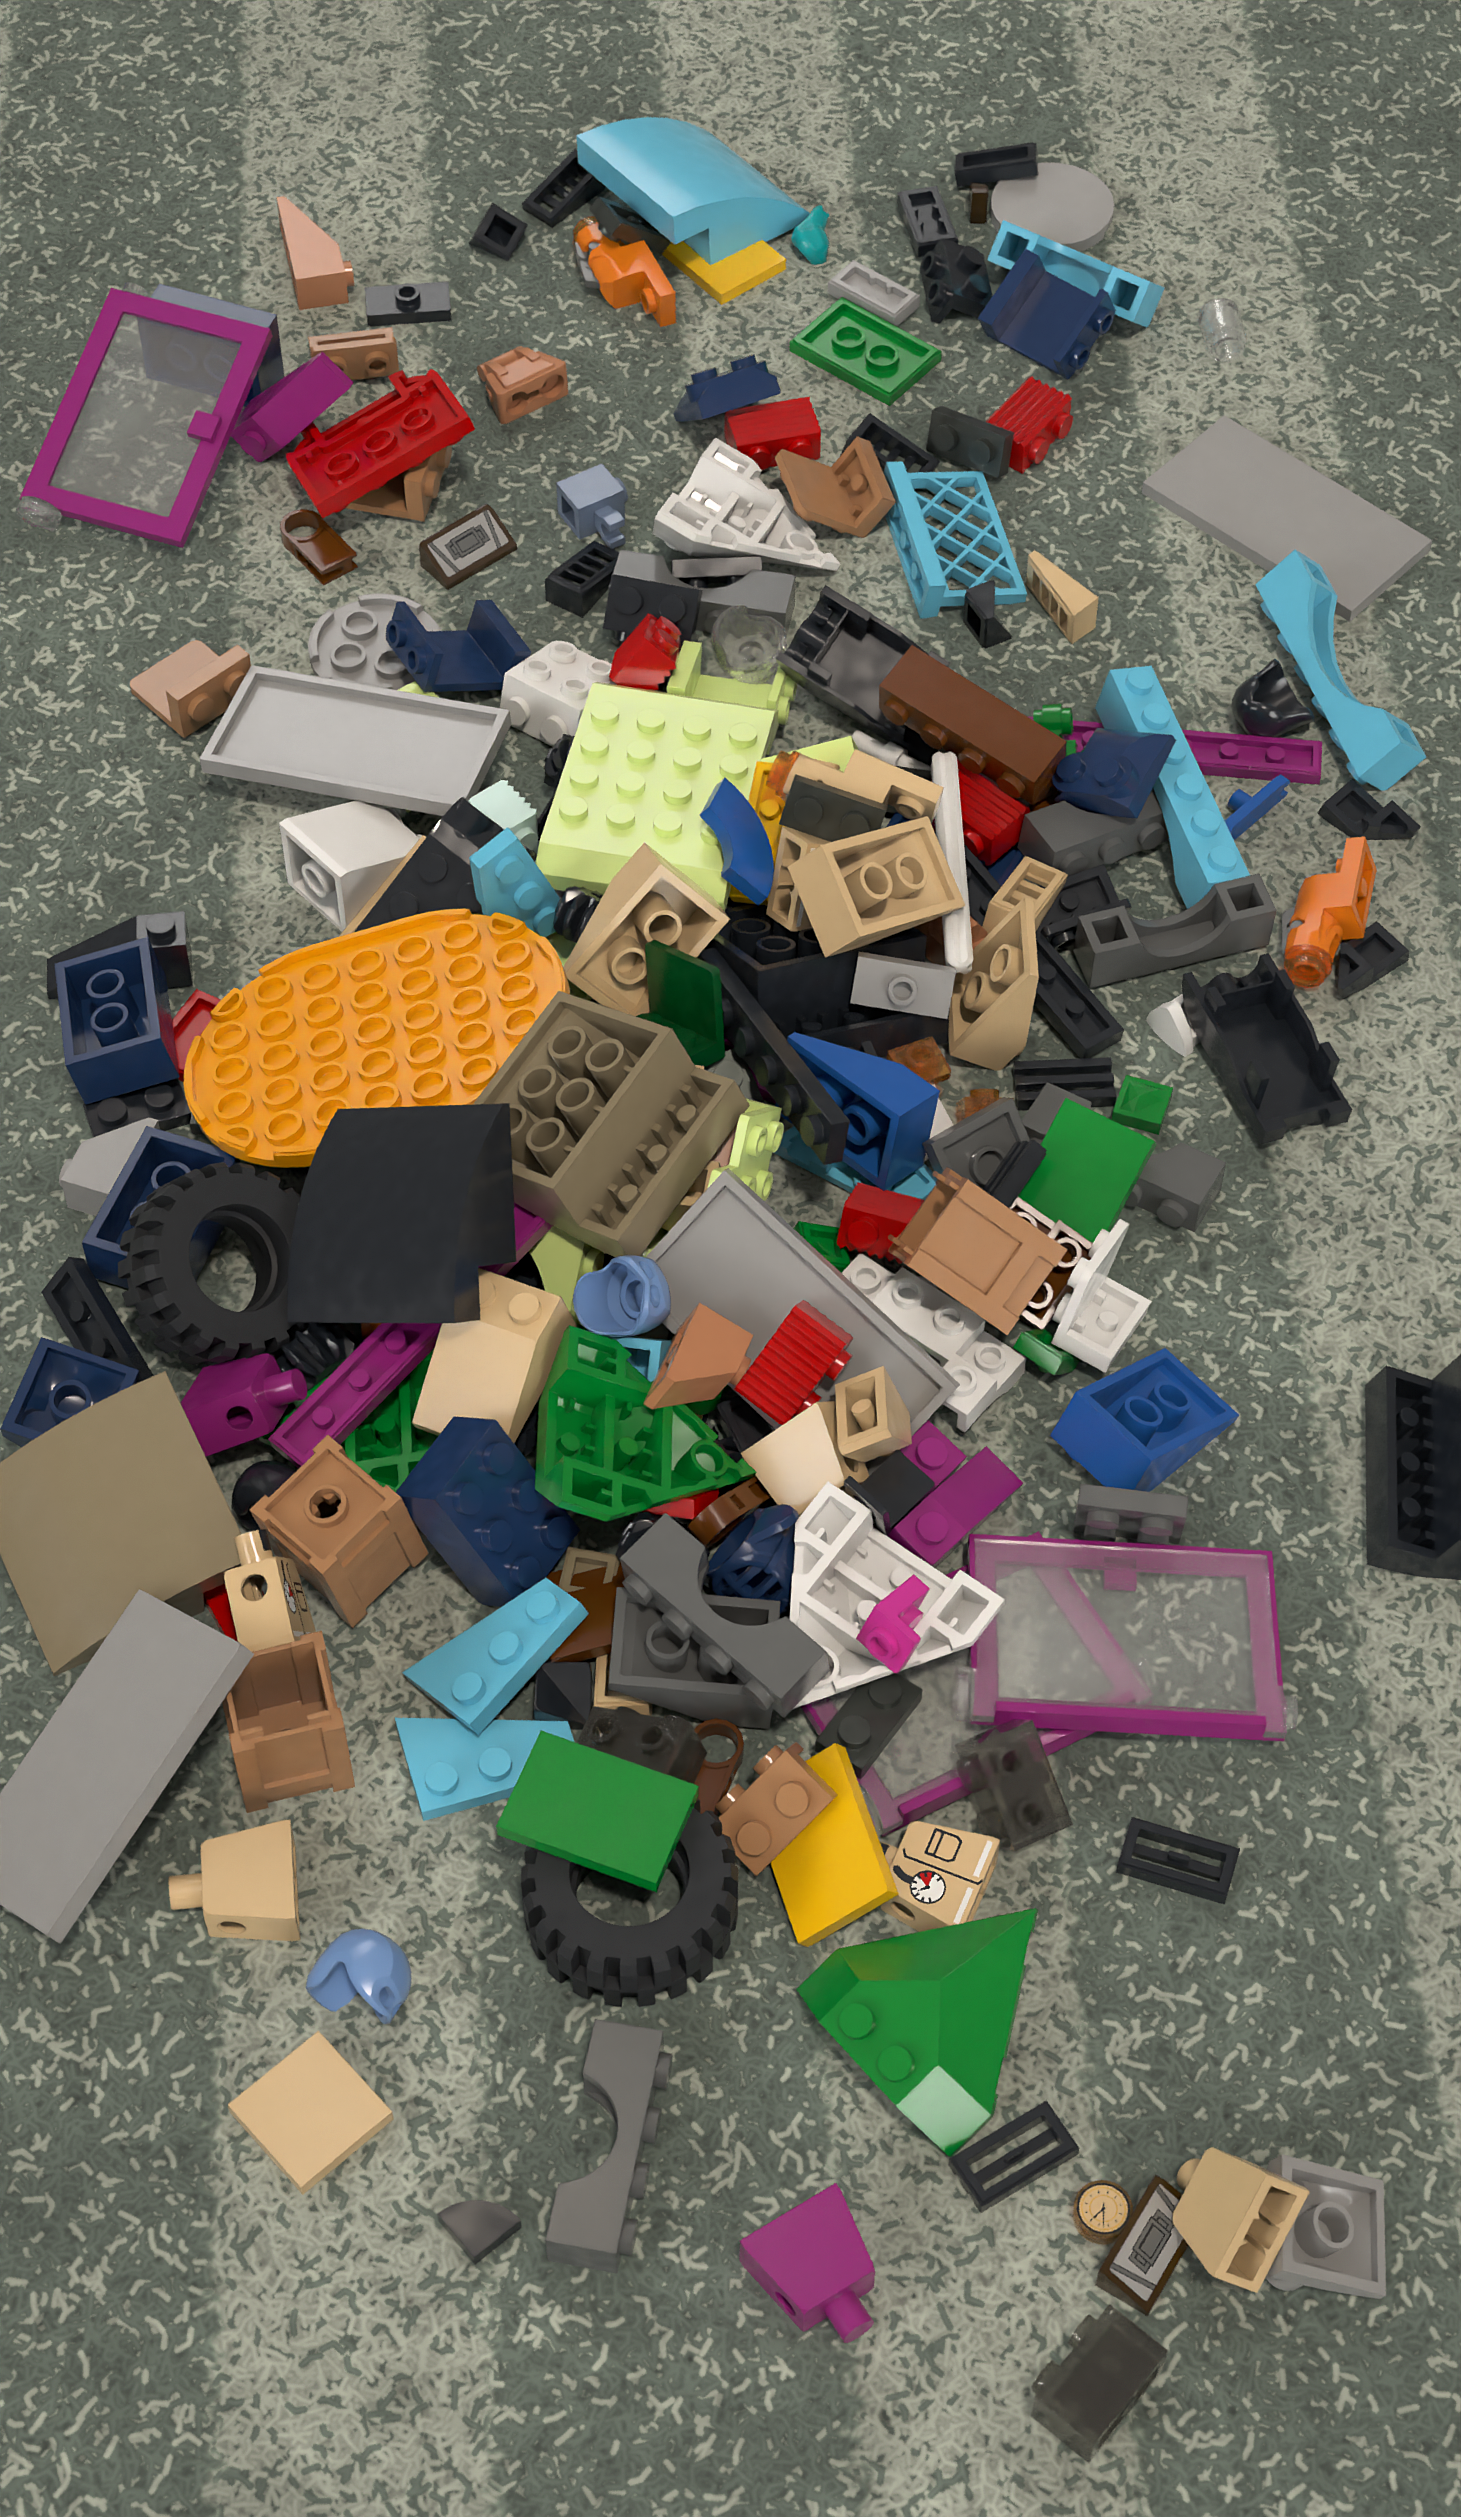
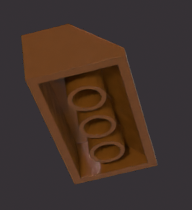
M911 645L879 685V709L882 710L887 719L896 725L902 726L905 724L913 729L932 748L937 750L943 748L948 752L951 751L967 770L975 774L983 773L997 782L999 788L1013 798L1021 797L1033 805L1058 792L1053 784V775L1059 762L1065 758L1067 741L915 646Z

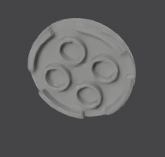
M1045 162L1038 163V175L999 181L992 193L990 217L997 233L1003 220L1078 252H1082L1095 246L1104 238L1105 232L1113 219L1114 200L1107 185L1091 172L1069 164Z
M393 594L358 596V601L344 605L333 612L327 610L316 621L308 641L310 664L317 677L398 690L414 682L415 679L386 641L387 624L392 619L396 602L405 601L426 631H442L441 627L437 625L429 614L423 611L421 604L409 598Z

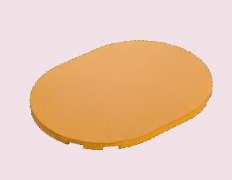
M447 909L426 912L319 942L293 951L263 966L258 970L260 973L259 977L248 983L241 990L233 988L210 1012L212 1019L201 1036L194 1037L187 1054L184 1068L185 1097L190 1111L202 1132L222 1151L235 1158L263 1166L283 1168L311 1166L316 1149L337 1109L473 1104L556 993L561 991L570 994L567 976L556 950L547 938L527 928L525 922L498 912L493 913L491 916L471 914L470 909Z

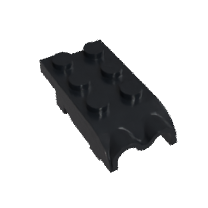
M825 585L820 592L817 605L810 616L801 624L785 653L780 651L776 657L778 666L808 692L887 742H893L907 749L908 755L930 766L932 756L940 751L929 746L919 733L905 724L900 726L891 722L885 717L882 710L879 709V685L911 645L926 654L928 653L897 629ZM933 651L929 652V656L949 668V661Z
M465 797L459 798L428 834L354 932L409 916L439 910L470 909L471 914L483 915L482 906L476 899L469 857L505 829L479 811ZM524 846L526 851L529 853V855L535 862L537 854L533 850Z
M1269 953L1260 955L1255 969L1243 977L1236 978L1231 973H1222L1215 976L1202 987H1200L1192 972L1183 974L1182 979L1183 1001L1189 1021L1261 1144L1283 1139L1286 1129L1305 1124L1318 1126L1323 1123L1326 1127L1348 1122L1352 1112L1351 1106L1333 1079L1340 1061L1329 1041L1319 1044L1311 1021L1293 994L1295 990L1293 982L1285 969L1279 971Z

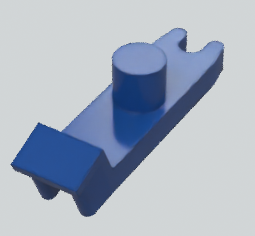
M1280 774L1253 797L1241 789L1236 790L1228 801V807L1235 812L1224 821L1233 840L1237 839L1287 796L1288 792L1284 788L1289 785L1290 780Z

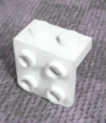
M553 641L505 672L500 708L510 710L511 726L553 747L563 734L575 735L592 683L601 682L617 685L609 678L612 664L604 660H598L578 650L569 642Z
M1121 1219L1111 1232L1104 1229L1099 1232L1088 1253V1256L1091 1257L1090 1261L1083 1257L1079 1260L1067 1283L1073 1287L1072 1295L1069 1293L1064 1295L1052 1320L1059 1323V1326L1051 1343L1105 1373L1146 1315L1152 1302L1107 1277L1129 1227V1223Z

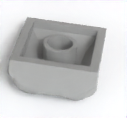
M1283 2154L1269 2161L1267 2170L1307 2188L1310 2193L1265 2277L1267 2281L1274 2287L1284 2291H1293L1302 2286H1309L1375 2299L1385 2297L1384 2180Z

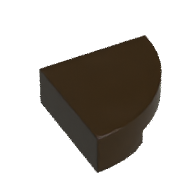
M970 183V224H984L987 221L988 186L986 184Z

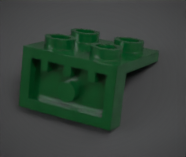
M657 940L646 943L645 952L650 1012L639 1014L636 1017L671 1028L694 1065L706 1067L724 1058L722 982L718 967Z

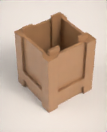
M946 1167L942 1174L934 1171L932 1175L938 1179L935 1183L936 1185L901 1235L899 1234L897 1238L891 1234L888 1236V1239L894 1242L888 1251L1008 1335L1019 1320L1020 1314L1054 1266L1056 1267L1067 1249L965 1177H961L950 1168Z
M327 1435L312 1449L314 1455L270 1497L264 1495L249 1510L260 1529H266L274 1554L278 1557L293 1559L298 1574L331 1602L337 1615L353 1628L368 1614L366 1608L409 1566L415 1568L429 1553L402 1498L389 1486L386 1485L383 1488L347 1457L340 1444Z
M322 1630L300 1635V1640L253 1651V1657L222 1702L246 1812L250 1813L266 1809L270 1802L332 1787L334 1792L354 1788L355 1782L341 1709L337 1707Z

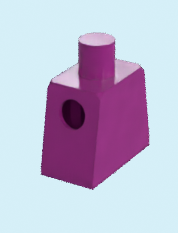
M265 1353L247 1359L242 1358L203 1367L181 1401V1405L206 1457L273 1431L289 1403L306 1398L307 1384L300 1370L292 1369L281 1372L274 1357Z
M834 2183L740 2240L739 2260L741 2264L800 2330L806 2331L828 2317L843 2342L848 2343L862 2336L873 2326L874 2321L859 2298L874 2288V2265L837 2183Z

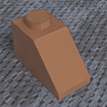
M699 1302L677 1329L643 1404L651 1409L711 1400L716 1398L728 1382L736 1386L751 1363V1359L745 1354L753 1334Z

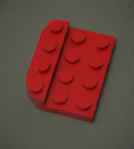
M430 369L426 375L409 378L406 377L403 370L395 372L388 376L394 388L390 393L320 433L314 422H311L300 432L304 439L298 444L294 452L286 453V459L302 489L305 490L322 519L332 513L344 510L354 500L372 490L383 487L388 480L409 468L419 466L429 456L446 446L458 443L465 435L475 430L469 415L435 370Z

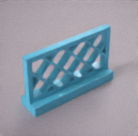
M886 462L884 475L896 503L885 515L919 617L929 618L938 616L939 609L943 606H964L966 590H949L947 581L950 577L971 588L985 583L992 576H995L1009 583L1010 588L999 589L995 587L994 605L1025 602L1027 591L983 472L907 473L903 462ZM974 486L977 495L970 499L954 489L956 487ZM926 488L936 495L930 501L916 493L914 489ZM945 499L962 510L955 515L939 506V504ZM972 514L986 521L988 525L982 530L965 519ZM930 515L947 526L940 531L926 523L925 519ZM957 530L973 539V541L967 546L950 535ZM981 545H984L997 552L999 556L993 561L976 550ZM942 546L958 555V557L951 562L937 554L936 549ZM968 561L984 570V572L978 577L961 566Z

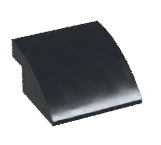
M747 904L725 909V913L730 920L704 948L717 949L786 1039L789 1035L796 1032L846 1048L852 1046L856 1051H859L861 1043L871 1040L877 1057L880 1058L948 1043L950 1007L948 1018L943 1019L850 1003L859 952L925 962L927 935L915 927L868 945L825 958L813 928L790 931L766 914L767 905Z
M510 1104L337 1109L316 1149L305 1179L296 1213L290 1248L287 1285L288 1322L460 1323L481 1320L478 1266L517 1262Z
M1461 1354L1432 1380L1386 1365L1365 1385L1367 1565L1418 1577L1461 1580Z

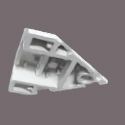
M716 437L701 455L687 485L679 495L671 494L658 511L654 521L653 535L664 540L665 544L670 548L682 551L691 557L729 558L761 556L762 562L833 571H837L841 565L832 553L824 554L818 549L817 543L814 541L816 534L796 514L791 504L778 489H768L760 480L759 476L762 470L755 461Z
M827 1482L798 1518L797 1522H795V1553L792 1573L790 1620L827 1651L829 1672L794 1708L893 1674L856 1637L874 1606L913 1574L927 1585L930 1590L918 1608L924 1615L913 1629L920 1636L921 1641L902 1670L973 1646L1003 1607L1005 1599L962 1570H959L955 1577L950 1579L873 1527L872 1510L830 1482Z

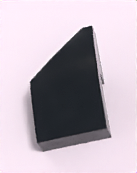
M1353 779L1325 801L1317 813L1325 821L1350 838L1365 837L1366 840L1412 838L1421 828L1393 800L1383 807Z
M1374 922L1365 929L1364 938L1351 939L1347 943H1341L1338 994L1343 998L1370 986L1409 960V950L1380 923Z

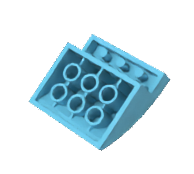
M643 117L609 123L576 135L578 163L673 244L684 241L709 265L760 240L767 242L795 228L810 214L717 137L691 123L670 118Z

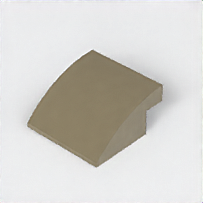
M561 991L556 993L473 1103L510 1104L514 1202L574 1238L614 1257L642 1255L737 1124L740 1115L745 1113L750 1106L735 1080L695 1067L671 1028Z
M166 1371L134 1384L84 1409L33 1439L0 1462V1557L53 1676L91 1661L139 1589L193 1617L204 1612L203 1593L225 1584L224 1572L241 1566L234 1540L236 1536L241 1535L240 1529Z

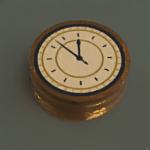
M1108 2180L1092 2181L1083 2186L1076 2195L1072 2211L1074 2226L1082 2237L1092 2243L1101 2245L1114 2243L1133 2213V2204L1128 2193L1120 2185Z

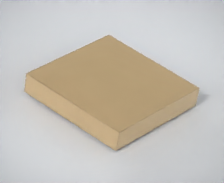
M319 2031L228 2104L229 2112L302 2195L394 2119L390 2108Z

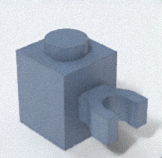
M599 464L556 483L558 514L579 540L599 532L602 540L609 548L614 549L625 544V536L618 528L625 526V502L628 500V495L620 478H614L603 464Z

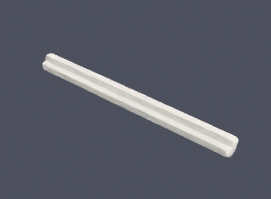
M938 751L932 756L931 777L933 783L944 787L939 808L935 814L936 837L966 905L959 910L942 916L946 966L956 968V973L967 974L972 970L974 959L958 763L956 755L951 751L947 753Z

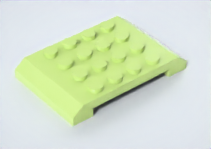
M601 682L592 683L538 846L536 865L553 889L566 891V888L576 886L597 891L604 895L611 880L645 842L710 894L725 912L731 884L721 876L724 864L721 844L714 831L701 818L700 813L715 786L724 778L729 780L749 801L756 762L759 759L765 758L766 754H770L778 726L779 710Z

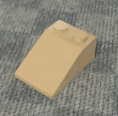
M928 816L820 845L788 866L825 958L868 945L966 906Z
M644 842L611 880L563 968L567 979L599 1004L633 1016L648 1013L650 1008L645 944L652 940H657L696 958L730 918L710 894Z
M1024 897L973 949L974 960L972 962V970L967 974L956 973L948 1028L949 1053L951 1056L995 1071H1001L1014 1057L1020 1055L1026 1046L1039 975L1033 899Z
M478 1268L481 1320L442 1323L412 1423L418 1429L439 1436L453 1416L496 1419L509 1438L515 1443L543 1392L564 1331L569 1325L578 1326L561 1296Z

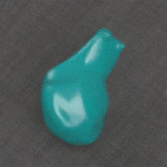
M822 205L815 206L808 217L795 227L791 237L794 246L813 265L825 263L828 256L829 239L824 230L830 214L823 210Z

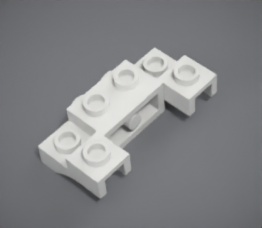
M862 1253L842 1272L854 1286L960 1384L943 1405L958 1414L957 1428L963 1432H966L986 1408L998 1397L1008 1392L1024 1374L1025 1356L985 1332V1319L962 1303L957 1302L938 1290L936 1285L923 1276L917 1277L903 1267L896 1274H893Z

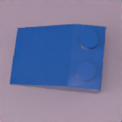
M796 1032L788 1036L787 1041L850 1120L843 1162L883 1191L924 1165L926 1151L922 1143L930 1138L940 1090L903 1064ZM781 1113L780 1116L792 1124L789 1118Z
M1164 1348L1076 1391L1050 1436L1065 1449L1066 1453L1073 1460L1079 1462L1103 1486L1150 1492L1235 1422L1239 1414L1172 1353Z

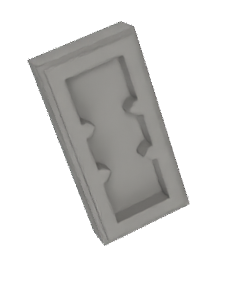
M855 260L828 281V294L837 299L843 297L895 326L902 323L920 306L919 294Z
M859 952L850 1003L947 1019L956 968Z

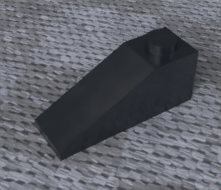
M185 911L137 915L48 958V999L58 998L55 963L148 937L166 975L167 988L193 986L192 951Z

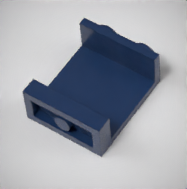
M1025 248L979 315L978 320L988 337L1068 380L1076 369L1079 370L1086 364L1090 356L1091 347L1100 334L1103 335L1109 330L1116 310L1107 291L1100 289L1095 297L1047 272L1039 255Z
M476 600L467 630L426 631L405 601L396 602L392 619L386 628L387 643L423 692L502 690L505 672L530 657L531 650L492 600Z

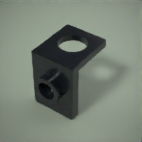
M896 1450L861 1485L849 1475L844 1480L846 1494L872 1510L873 1526L887 1536L899 1522L935 1489V1482L901 1451Z

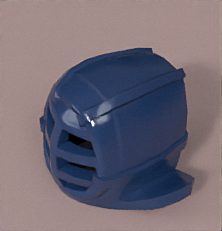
M781 1504L766 1509H756L730 1530L728 1536L709 1561L710 1568L703 1585L713 1589L717 1596L780 1601L779 1615L789 1611L792 1573L794 1569L795 1522L799 1518L797 1510L790 1505Z

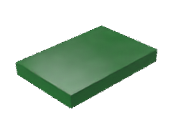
M843 297L839 298L790 341L789 348L790 352L888 406H891L941 361L942 356L941 350Z
M1065 1098L1041 1143V1146L1047 1150L1046 1156L1018 1197L1056 1223L1059 1219L1093 1243L1102 1229L1111 1232L1157 1144L1154 1140Z
M540 1731L496 1825L497 1835L657 1892L699 1796V1786Z

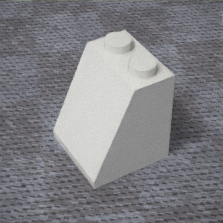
M357 800L289 817L279 823L288 884L341 932L344 931L423 836L421 834H414L406 827L400 816L393 809H386L379 804Z

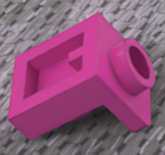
M914 1574L874 1606L856 1637L876 1659L880 1660L893 1673H898L906 1666L921 1641L920 1636L913 1629L924 1615L918 1608L930 1588Z

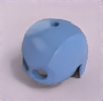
M625 1255L611 1259L609 1264L601 1270L584 1274L578 1280L574 1289L573 1305L579 1322L589 1332L605 1337H629L648 1332L664 1322L671 1312V1296L667 1280L653 1259Z
M355 1929L341 1934L325 1949L307 1976L306 1990L320 2005L329 2011H337L348 2004L357 1993H360L373 2007L378 2019L383 2024H388L408 1998L412 1973L406 1954L392 1939L375 1930Z

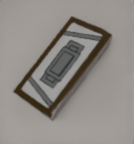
M489 504L479 507L424 539L419 544L421 567L447 590L517 550L516 542Z
M1156 2174L1101 2265L1095 2286L1147 2317L1189 2246L1173 2224V2212L1182 2194Z

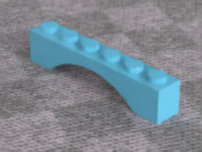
M1295 549L1255 584L1264 600L1260 604L1266 616L1277 624L1280 633L1277 635L1279 642L1294 656L1297 665L1294 666L1295 672L1313 691L1315 696L1311 701L1314 707L1323 717L1328 719L1332 727L1329 730L1331 739L1349 758L1350 761L1346 766L1350 774L1362 785L1368 782L1382 791L1388 790L1424 760L1426 755L1409 724L1384 709L1363 705L1346 685L1337 664L1333 642L1334 613L1338 596L1321 565Z
M1152 666L1109 670L1095 706L1104 728L1173 735L1176 739L1153 789L1162 809L1169 835L1175 884L1188 909L1199 902L1214 884L1250 876Z

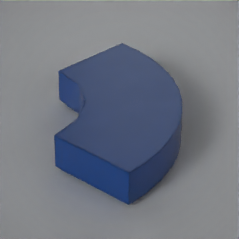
M724 778L715 786L700 816L714 831L721 844L724 859L721 876L751 901L759 905L768 897L772 887L774 862L771 845L764 826L751 804L729 780Z

